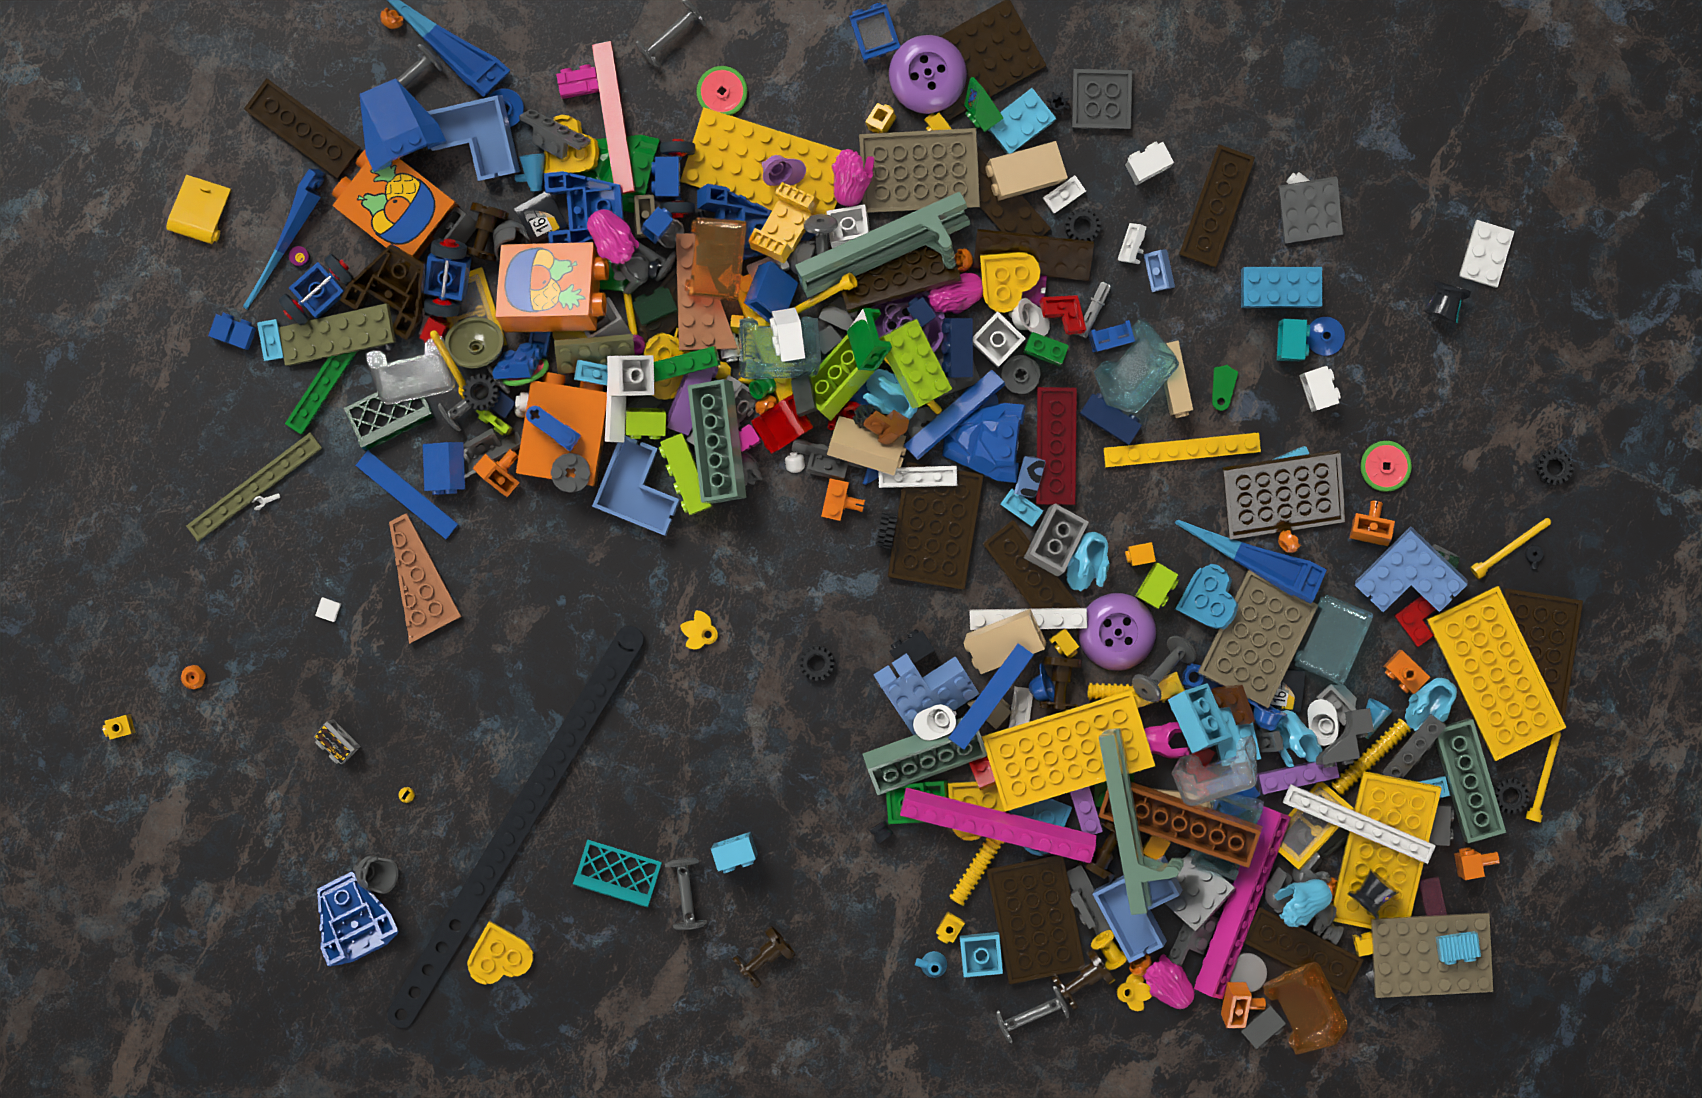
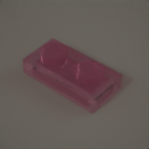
M1439 877L1420 880L1419 886L1426 916L1447 915Z

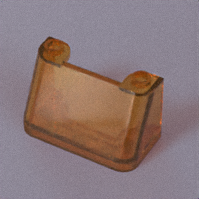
M696 217L695 221L692 220L691 232H694L695 236L692 271L690 278L685 281L684 290L688 291L687 296L735 301L738 299L740 290L746 221Z
M1317 962L1305 964L1271 979L1263 985L1265 995L1270 1000L1278 998L1293 1029L1289 1038V1044L1296 1055L1336 1045L1346 1032V1018Z

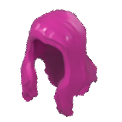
M850 149L842 150L836 157V162L831 165L834 173V196L839 204L853 207L862 201L865 191L872 181L875 166L874 157L868 156L863 168L862 157L856 151L853 152Z
M606 209L598 210L588 218L587 229L594 240L599 256L607 258L616 264H624L629 261L634 253L633 246L639 247V242L634 238L629 225L612 211Z
M973 273L960 274L961 281L928 290L929 295L927 297L930 299L931 307L936 312H953L954 314L963 312L982 298L983 285L981 278Z
M1169 722L1162 726L1144 729L1152 754H1158L1166 758H1180L1189 755L1190 751H1188V748L1171 749L1169 746V742L1174 734L1182 733L1178 722Z
M1163 954L1159 958L1160 962H1154L1153 965L1148 967L1143 978L1146 979V984L1150 986L1149 992L1151 996L1156 997L1173 1008L1184 1009L1194 1000V988L1183 968L1172 963Z

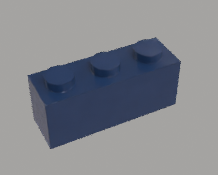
M943 318L941 326L943 343L941 349L943 353L942 370L945 376L951 378L973 377V318Z
M1100 393L1096 395L1091 394L1079 414L1126 445H1130L1142 426L1139 423L1140 419L1132 414L1127 416L1122 412L1124 409L1115 403L1110 405L1106 402L1107 398Z

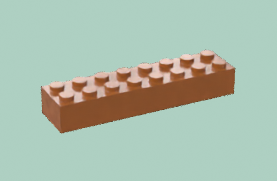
M1131 782L1139 831L1249 868L1263 826ZM1107 788L1098 817L1114 822Z

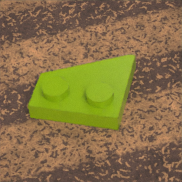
M475 411L479 414L478 418L486 424L488 422L495 426L493 429L501 435H504V433L510 435L513 431L511 426L490 411Z

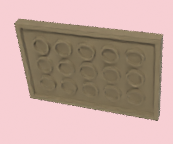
M977 128L859 134L860 156L862 157L863 168L868 156L874 157L875 164L872 181L862 199L867 213L919 210L957 192H960L963 196L967 208L980 207Z
M1248 570L1234 597L1238 603L1236 616L1226 629L1219 628L1197 673L1223 687L1243 685L1248 699L1268 709L1318 605L1314 602L1310 604L1294 595L1291 596L1251 570Z
M1489 913L1371 919L1374 992L1376 998L1493 992ZM1471 931L1478 933L1481 957H1476V961L1464 962V959L1456 960V964L1445 965V962L1439 960L1436 944L1437 936Z

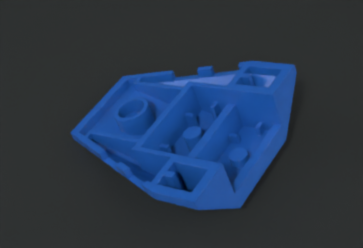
M396 78L360 93L365 152L374 173L391 166V161L426 146L428 149H431L446 142L439 124Z
M353 872L317 889L318 910L320 913L319 927L322 941L320 943L321 951L329 967L353 962L387 945L399 932L392 914L371 891L360 887Z

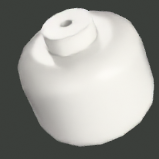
M791 452L790 456L785 458L787 471L791 473L802 471L805 468L804 456L797 454V452Z

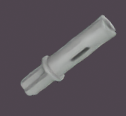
M1101 282L1094 298L1091 297L1092 302L1084 315L1086 331L1078 335L1087 338L1100 309L1105 305L1104 301L1111 289L1109 284Z

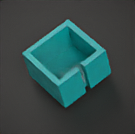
M1282 319L1278 322L1277 361L1300 362L1309 355V344H1306V337L1310 335V325H1307V320Z

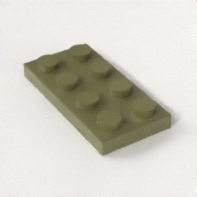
M633 334L554 340L558 374L575 373L577 360L607 365V356H635Z

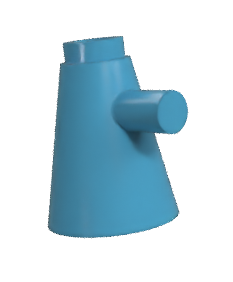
M545 154L519 156L524 174L515 175V181L527 182L530 191H541Z
M1369 698L1366 708H1370L1374 731L1368 732V736L1365 737L1367 739L1392 712L1389 707Z
M932 951L927 953L922 959L917 958L915 966L921 967L927 976L936 978L943 975L946 971L947 960L943 954ZM933 965L938 966L939 970L937 972L931 971Z

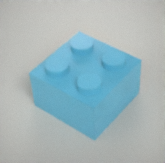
M998 932L960 935L964 977L1003 974Z

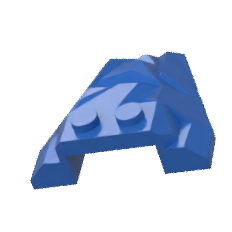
M1003 403L974 411L944 437L942 456L994 480L1017 483L1019 463H1016L1019 427L1024 422L1025 405Z

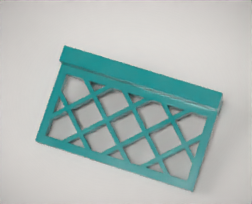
M587 840L573 885L648 908L662 862ZM590 845L598 847L601 855L591 859L588 854ZM615 852L620 860L609 865L605 855ZM603 856L608 867L597 872L593 861ZM630 857L635 858L639 866L628 871L624 860ZM622 862L626 873L616 877L611 867ZM591 863L596 873L589 877L581 875L583 867ZM648 863L657 865L655 872L649 876L645 874L642 866ZM640 868L645 878L635 883L630 873ZM610 869L614 879L609 882L602 881L599 874ZM628 874L633 884L627 888L621 887L618 879ZM647 880L650 886L648 895L640 893L636 885ZM616 881L618 886L611 883Z

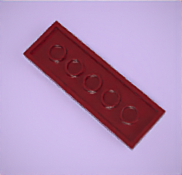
M1037 387L1036 458L1045 460L1046 463L1036 495V504L1075 505L1077 388Z

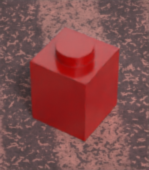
M431 315L419 338L424 340L423 342L426 345L434 347L436 345L430 336V332L433 330L437 331L443 341L451 323L441 317Z

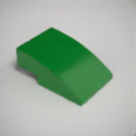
M948 780L914 782L886 792L888 824L924 822L900 816L906 788L949 798Z

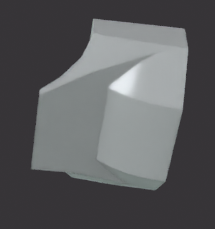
M838 297L832 303L824 306L819 318L847 331L857 318L858 311L848 314L844 298Z
M1343 683L1339 685L1330 684L1316 697L1318 700H1327L1335 707L1338 720L1343 726L1346 724L1345 712L1356 710L1357 698Z

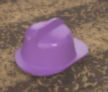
M773 155L762 162V179L767 185L775 186L780 185L782 182L794 185L800 182L806 174L804 163L798 159H788L781 155Z

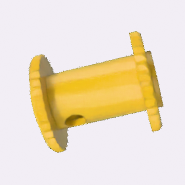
M1112 930L1100 933L1091 943L1092 949L1097 950L1100 948L1107 958L1105 966L1108 970L1116 969L1127 961L1124 952L1120 951L1113 941L1115 935Z

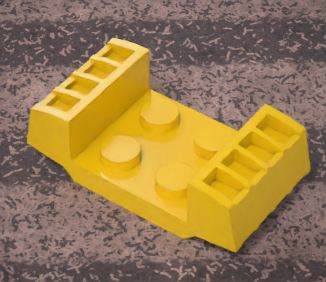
M782 182L775 192L779 198L763 228L761 230L754 228L749 238L751 249L785 263L806 231L803 226L804 221L814 215L820 200Z

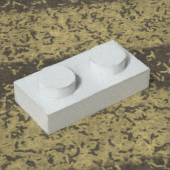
M1074 175L1043 197V200L1053 214H1055L1085 193L1086 190Z

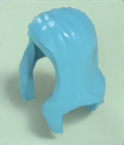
M877 369L869 377L866 386L870 393H866L863 398L871 406H874L875 410L883 414H889L896 410L908 419L913 417L918 407L912 409L894 373L889 372L887 369Z
M1088 532L1082 535L1067 566L1066 580L1071 589L1079 591L1087 589L1093 578H1097L1096 584L1099 587L1103 586L1110 564L1107 556L1108 542L1105 536L1097 532Z
M1435 678L1411 695L1409 706L1405 710L1406 724L1413 728L1414 731H1417L1430 714L1442 722L1446 721L1457 696L1456 686L1448 679Z
M1289 710L1282 711L1287 716H1282L1278 725L1273 730L1280 731V735L1283 738L1284 750L1279 751L1282 759L1288 767H1294L1293 761L1286 750L1289 749L1294 751L1300 758H1305L1308 762H1316V757L1322 752L1317 736L1303 724L1296 713Z
M1319 879L1292 883L1278 890L1274 895L1276 900H1281L1293 894V898L1283 908L1282 915L1280 914V917L1284 919V923L1290 927L1306 926L1315 914L1325 909L1332 901V892L1326 882Z

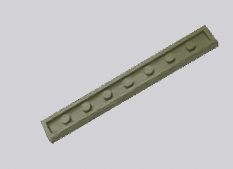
M311 432L186 525V527L195 539L200 541L251 503L257 496L263 494L320 451L322 446Z

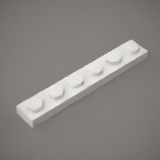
M1087 608L1031 609L1040 629L1087 628ZM1028 609L970 610V630L980 629Z

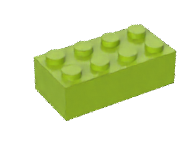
M917 319L909 321L879 337L880 341L891 342L892 349L886 355V358L912 409L920 407L952 390Z
M848 334L810 375L817 410L830 421L875 372L858 370Z
M681 433L661 441L662 446L659 447L662 457L668 460L669 464L666 465L669 475L671 477L674 476L676 483H673L677 494H681L684 501H681L684 512H689V515H693L713 507L712 504L701 502L697 465L685 435Z

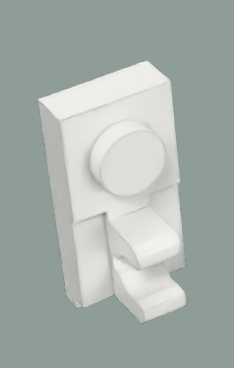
M1129 224L1118 257L1119 261L1140 264V261L1136 259L1137 253L1143 254L1144 252L1139 246L1145 237V226Z

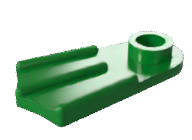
M1228 365L1215 367L1213 373L1212 405L1219 411L1228 408L1238 371ZM1218 399H1223V400H1224V404H1223V405H1219V404L1217 403V400H1218Z

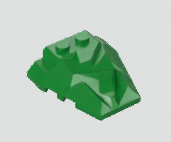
M645 135L627 136L636 192L622 194L623 211L634 213V196L646 195L652 162H654L660 139ZM607 138L596 139L599 148L597 167L585 173H576V175L613 183Z

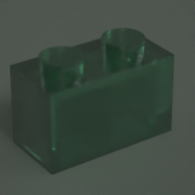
M664 286L653 290L654 294L650 296L644 294L635 298L636 302L632 304L642 326L678 311L669 288L664 289Z

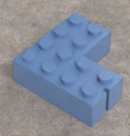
M503 95L427 111L439 124L446 139L445 143L431 148L432 151L469 143L478 181L520 172Z
M625 435L624 442H618L592 507L666 536L673 520L669 517L670 515H675L680 499L645 486L659 449L643 442L638 445V440L631 439Z
M1410 526L1355 581V586L1367 597L1371 595V601L1384 612L1412 585L1440 612L1452 600V595L1456 597L1468 585V580Z
M906 653L892 662L900 675L899 678H896L889 665L874 674L879 685L913 735H916L913 726L914 718L921 711L940 704L954 711L979 695L976 687L956 657L922 678Z
M1165 855L1156 859L1163 863H1168ZM1124 875L1096 888L1093 892L1096 902L1129 963L1145 956L1146 953L1149 954L1164 947L1167 942L1150 909L1181 894L1183 889L1176 877L1149 881L1153 904L1148 907V912L1144 914L1131 915Z

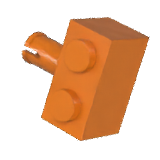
M511 449L499 462H495L485 454L473 467L486 482L506 497L520 483L508 472V468L518 458V455Z
M830 478L821 517L841 521L842 512L845 508L862 512L863 507L856 504L864 505L865 500L848 497L849 482Z
M1371 501L1369 515L1355 514L1349 538L1388 546L1392 539L1395 521L1380 518L1383 503L1378 502L1376 507L1377 501Z
M1398 650L1383 666L1386 669L1385 674L1390 679L1399 681L1401 683L1399 687L1406 694L1408 692L1415 694L1430 678L1403 650Z
M1468 847L1461 848L1458 853H1454L1458 876L1464 880L1485 877L1483 866L1500 863L1497 852L1481 855V853Z
M1227 982L1221 1010L1226 1028H1246L1249 1010H1265V998H1252L1246 982Z

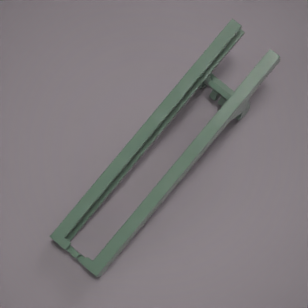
M957 192L796 264L795 267L800 278L799 281L806 297H811L840 282L842 276L847 273H852L854 276L860 275L924 245L940 253L945 267L953 269L956 266V261L949 234L970 225V220L964 211L967 209V205L960 192Z
M1121 728L1107 729L1099 736L1130 912L1131 915L1144 914L1148 912V907L1153 904L1149 881L1177 877L1185 862L1181 858H1172L1169 863H1163L1143 854Z

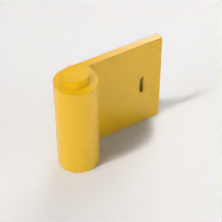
M186 175L169 215L166 226L167 230L209 244H213L214 241L217 242L220 236L217 224L231 189Z

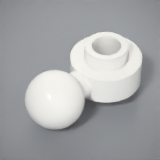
M520 392V396H516L514 412L520 418H524L526 414L528 393Z

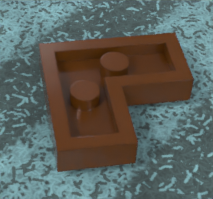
M1243 685L1211 689L1219 708L1230 707L1236 725L1251 724L1255 721Z

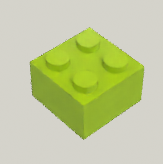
M626 407L625 434L629 435V438L641 439V435L649 436V439H661V436H665L666 412L664 408Z
M1154 563L1135 597L1154 608L1164 607L1169 598L1166 596L1169 590H1174L1179 581L1176 579L1178 574L1159 563Z

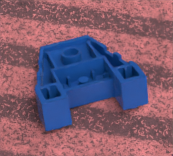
M564 171L544 173L545 193L552 195L567 193L569 230L549 232V243L593 242L594 240L587 229V221L598 210H610L624 220L621 185Z
M706 184L697 190V209L715 212V241L706 240L697 246V265L715 268L764 255L751 249L749 238L754 228L758 230L763 228L772 210L758 203L754 204L746 200V197L742 195L738 196L725 186Z

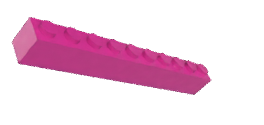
M906 788L902 801L900 816L1091 863L1096 847V835L910 788Z
M1262 806L1257 817L1256 824L1263 826L1251 864L1249 868L1240 865L1237 869V875L1232 884L1236 889L1224 904L1221 918L1216 925L1215 934L1209 944V950L1203 960L1201 971L1196 978L1194 989L1218 999H1223L1227 982L1230 981L1291 816Z

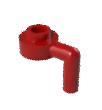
M853 401L847 402L843 409L831 421H828V429H835L839 416L853 420L852 417L855 416L854 411L860 404Z

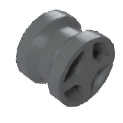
M1332 922L1323 931L1321 938L1324 940L1329 939L1332 944L1336 945L1342 936L1344 928L1342 926H1335Z

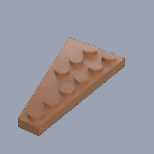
M696 233L676 234L679 351H697L716 346L717 350H737L738 347L710 271L706 266L697 265V246L700 244Z
M408 513L390 521L389 525L410 644L461 617V614Z

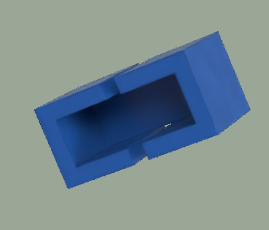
M657 207L644 222L640 232L656 244L670 228L673 218H671L672 214L665 208Z
M224 312L222 316L216 314L208 336L249 350L257 328L251 327L252 323L243 319L240 322L234 321V316Z

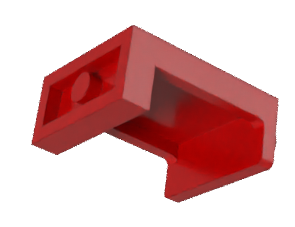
M793 394L751 421L754 430L760 435L765 447L771 454L813 428L806 415L801 417L797 415Z

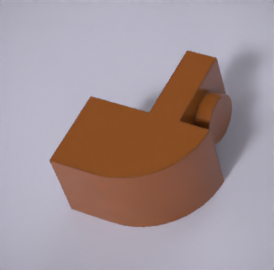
M876 410L864 421V426L879 436L878 442L887 445L892 444L907 431L909 419L896 410H893L887 416Z

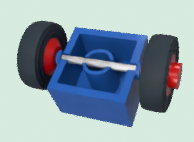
M672 139V141L663 142L660 145L661 154L672 157H655V162H652V174L655 176V181H652V193L657 200H675L661 203L660 205L661 209L665 208L672 214V218H684V216L694 215L695 204L681 201L680 160L684 156L695 154V143L687 142L683 139Z
M436 239L432 241L431 253L427 260L423 294L439 297L425 299V312L438 317H454L458 315L460 305L456 300L462 301L467 295L471 257H466L467 246L464 243L453 239Z
M329 254L324 259L331 273L321 263L317 262L289 287L299 299L298 302L293 300L288 294H284L278 300L285 309L283 312L290 320L294 319L301 326L309 320L304 312V306L315 318L319 319L341 299L345 291L336 279L341 280L345 285H348L354 279L348 271L349 266L342 259L339 261L333 254Z

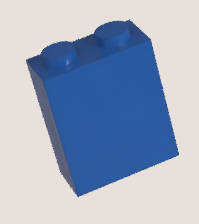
M772 261L758 265L744 303L770 323L769 319L773 318L772 311L789 309L798 282L779 268L776 263Z
M463 442L423 444L424 491H432V495L444 494V490L445 494H456L457 490L465 489Z

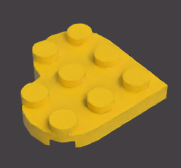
M567 115L554 117V121L582 134L581 122ZM583 134L591 139V144L581 150L568 145L567 157L563 159L544 150V173L564 171L576 174L595 169L598 165L599 157L598 141L589 135Z
M1023 252L980 255L983 296L986 304L996 312L1005 313L1012 311L1018 306L1022 298V292L1030 290L1037 284L1040 278L1039 263L1033 255Z
M659 333L648 340L643 355H653L655 362L691 351H679V340L670 334ZM684 375L654 382V395L652 396L664 400L674 398Z
M976 781L948 783L950 799L1004 812L996 784L980 790ZM952 829L963 840L972 841L981 837L980 835Z
M489 921L469 956L467 962L468 970L476 982L492 984L499 981L503 975L514 977L526 973L532 965L534 952L526 941Z

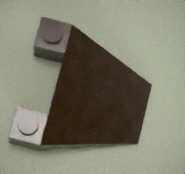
M390 244L347 285L340 301L358 310L364 306L371 294L384 303L389 304V306L400 311L393 324L394 333L408 340L414 336L423 317L425 263L397 246Z

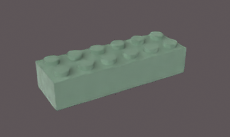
M722 379L688 385L701 502L712 504L746 498L733 381Z
M962 718L956 720V727ZM980 732L976 733L965 750L948 739L951 735L949 733L930 741L924 740L916 734L863 753L877 795L988 756Z
M1468 718L1447 724L1446 728L1435 739V743L1464 841L1471 843L1506 833L1474 720Z

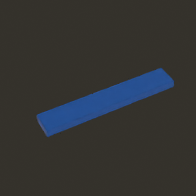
M991 370L904 444L905 448L917 460L920 459L1004 387L1005 382Z
M367 451L355 465L445 539L459 525L370 451Z
M1018 643L948 739L965 750L1034 654Z

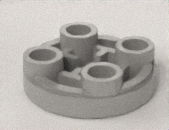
M1240 953L1230 982H1246L1250 992L1258 990L1263 986L1267 978L1265 963L1255 954Z

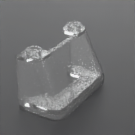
M440 336V338L442 339L444 345L446 346L443 337ZM432 339L425 343V355L387 363L385 354L380 351L365 353L376 390L384 404L390 405L445 393L455 387L456 379Z
M1252 735L1238 741L1236 746L1237 756L1206 766L1202 765L1201 760L1196 755L1180 757L1172 771V775L1183 802L1189 806H1195L1254 787L1258 775L1256 743Z

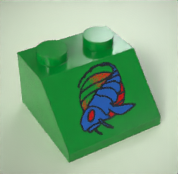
M974 77L970 78L964 104L968 112L965 114L977 129L981 127L986 132L1004 117Z

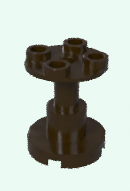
M472 202L470 211L478 213L475 225L478 233L474 247H467L466 254L496 262L497 257L485 252L489 234L495 230L497 220L506 221L509 213L498 208Z
M1044 657L1043 665L1053 666L1052 681H1055L1054 702H1040V708H1051V705H1053L1052 709L1066 710L1067 706V710L1079 707L1076 704H1066L1065 701L1067 683H1071L1072 668H1082V660Z
M1105 820L1104 823L1100 822V824L1111 830V833L1102 848L1097 847L1091 863L1085 862L1084 865L1088 870L1104 879L1108 876L1107 880L1111 882L1115 875L1107 869L1114 859V856L1111 854L1118 841L1115 824Z
M773 926L765 930L769 940L759 948L761 952L750 962L746 963L738 955L732 958L740 967V972L745 977L749 976L751 983L756 988L761 986L762 983L755 972L766 962L770 961L772 963L782 954L788 960H791L796 955L791 946L784 941L782 935Z
M1094 949L1087 952L1092 962L1080 970L1082 974L1071 982L1064 985L1057 975L1052 977L1058 988L1062 986L1059 990L1065 999L1070 998L1068 1002L1074 1010L1079 1006L1072 995L1089 983L1092 986L1103 977L1109 985L1115 981Z

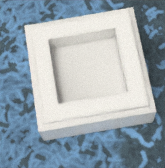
M322 597L315 616L335 622L341 603Z

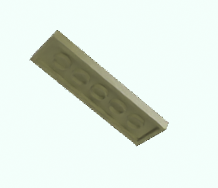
M389 304L310 320L302 326L296 323L279 327L285 366L396 343Z

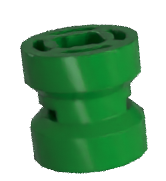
M764 375L749 384V392L755 399H761L776 390V382L770 375Z

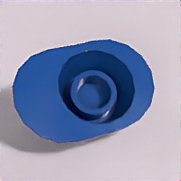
M1041 663L1040 674L1029 683V691L1039 702H1054L1055 686L1048 676L1044 665Z
M1248 699V702L1254 705L1253 716L1255 722L1262 728L1273 731L1281 717L1287 716L1285 712L1277 710L1271 705L1268 709H1265L1258 703Z

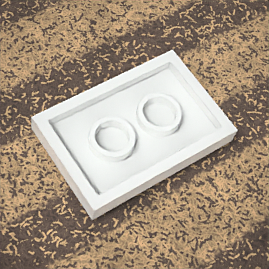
M1476 220L1459 277L1497 288L1514 231Z

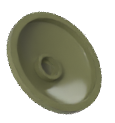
M472 317L459 321L449 330L445 339V346L455 364L465 368H479L490 364L500 355L504 345L503 334L499 326L493 321L482 317Z

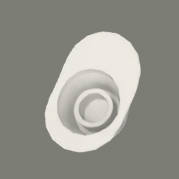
M1027 298L1021 299L1018 306L1008 314L1012 318L1015 327L1019 330H1029L1030 332L1045 336L1050 329L1049 319L1043 318L1041 308Z
M1319 699L1312 702L1308 708L1309 729L1317 736L1318 744L1323 746L1330 745L1338 737L1340 727L1336 709L1327 700Z
M945 705L932 706L916 715L913 723L914 731L920 738L928 741L945 736L956 727L955 715L957 713Z

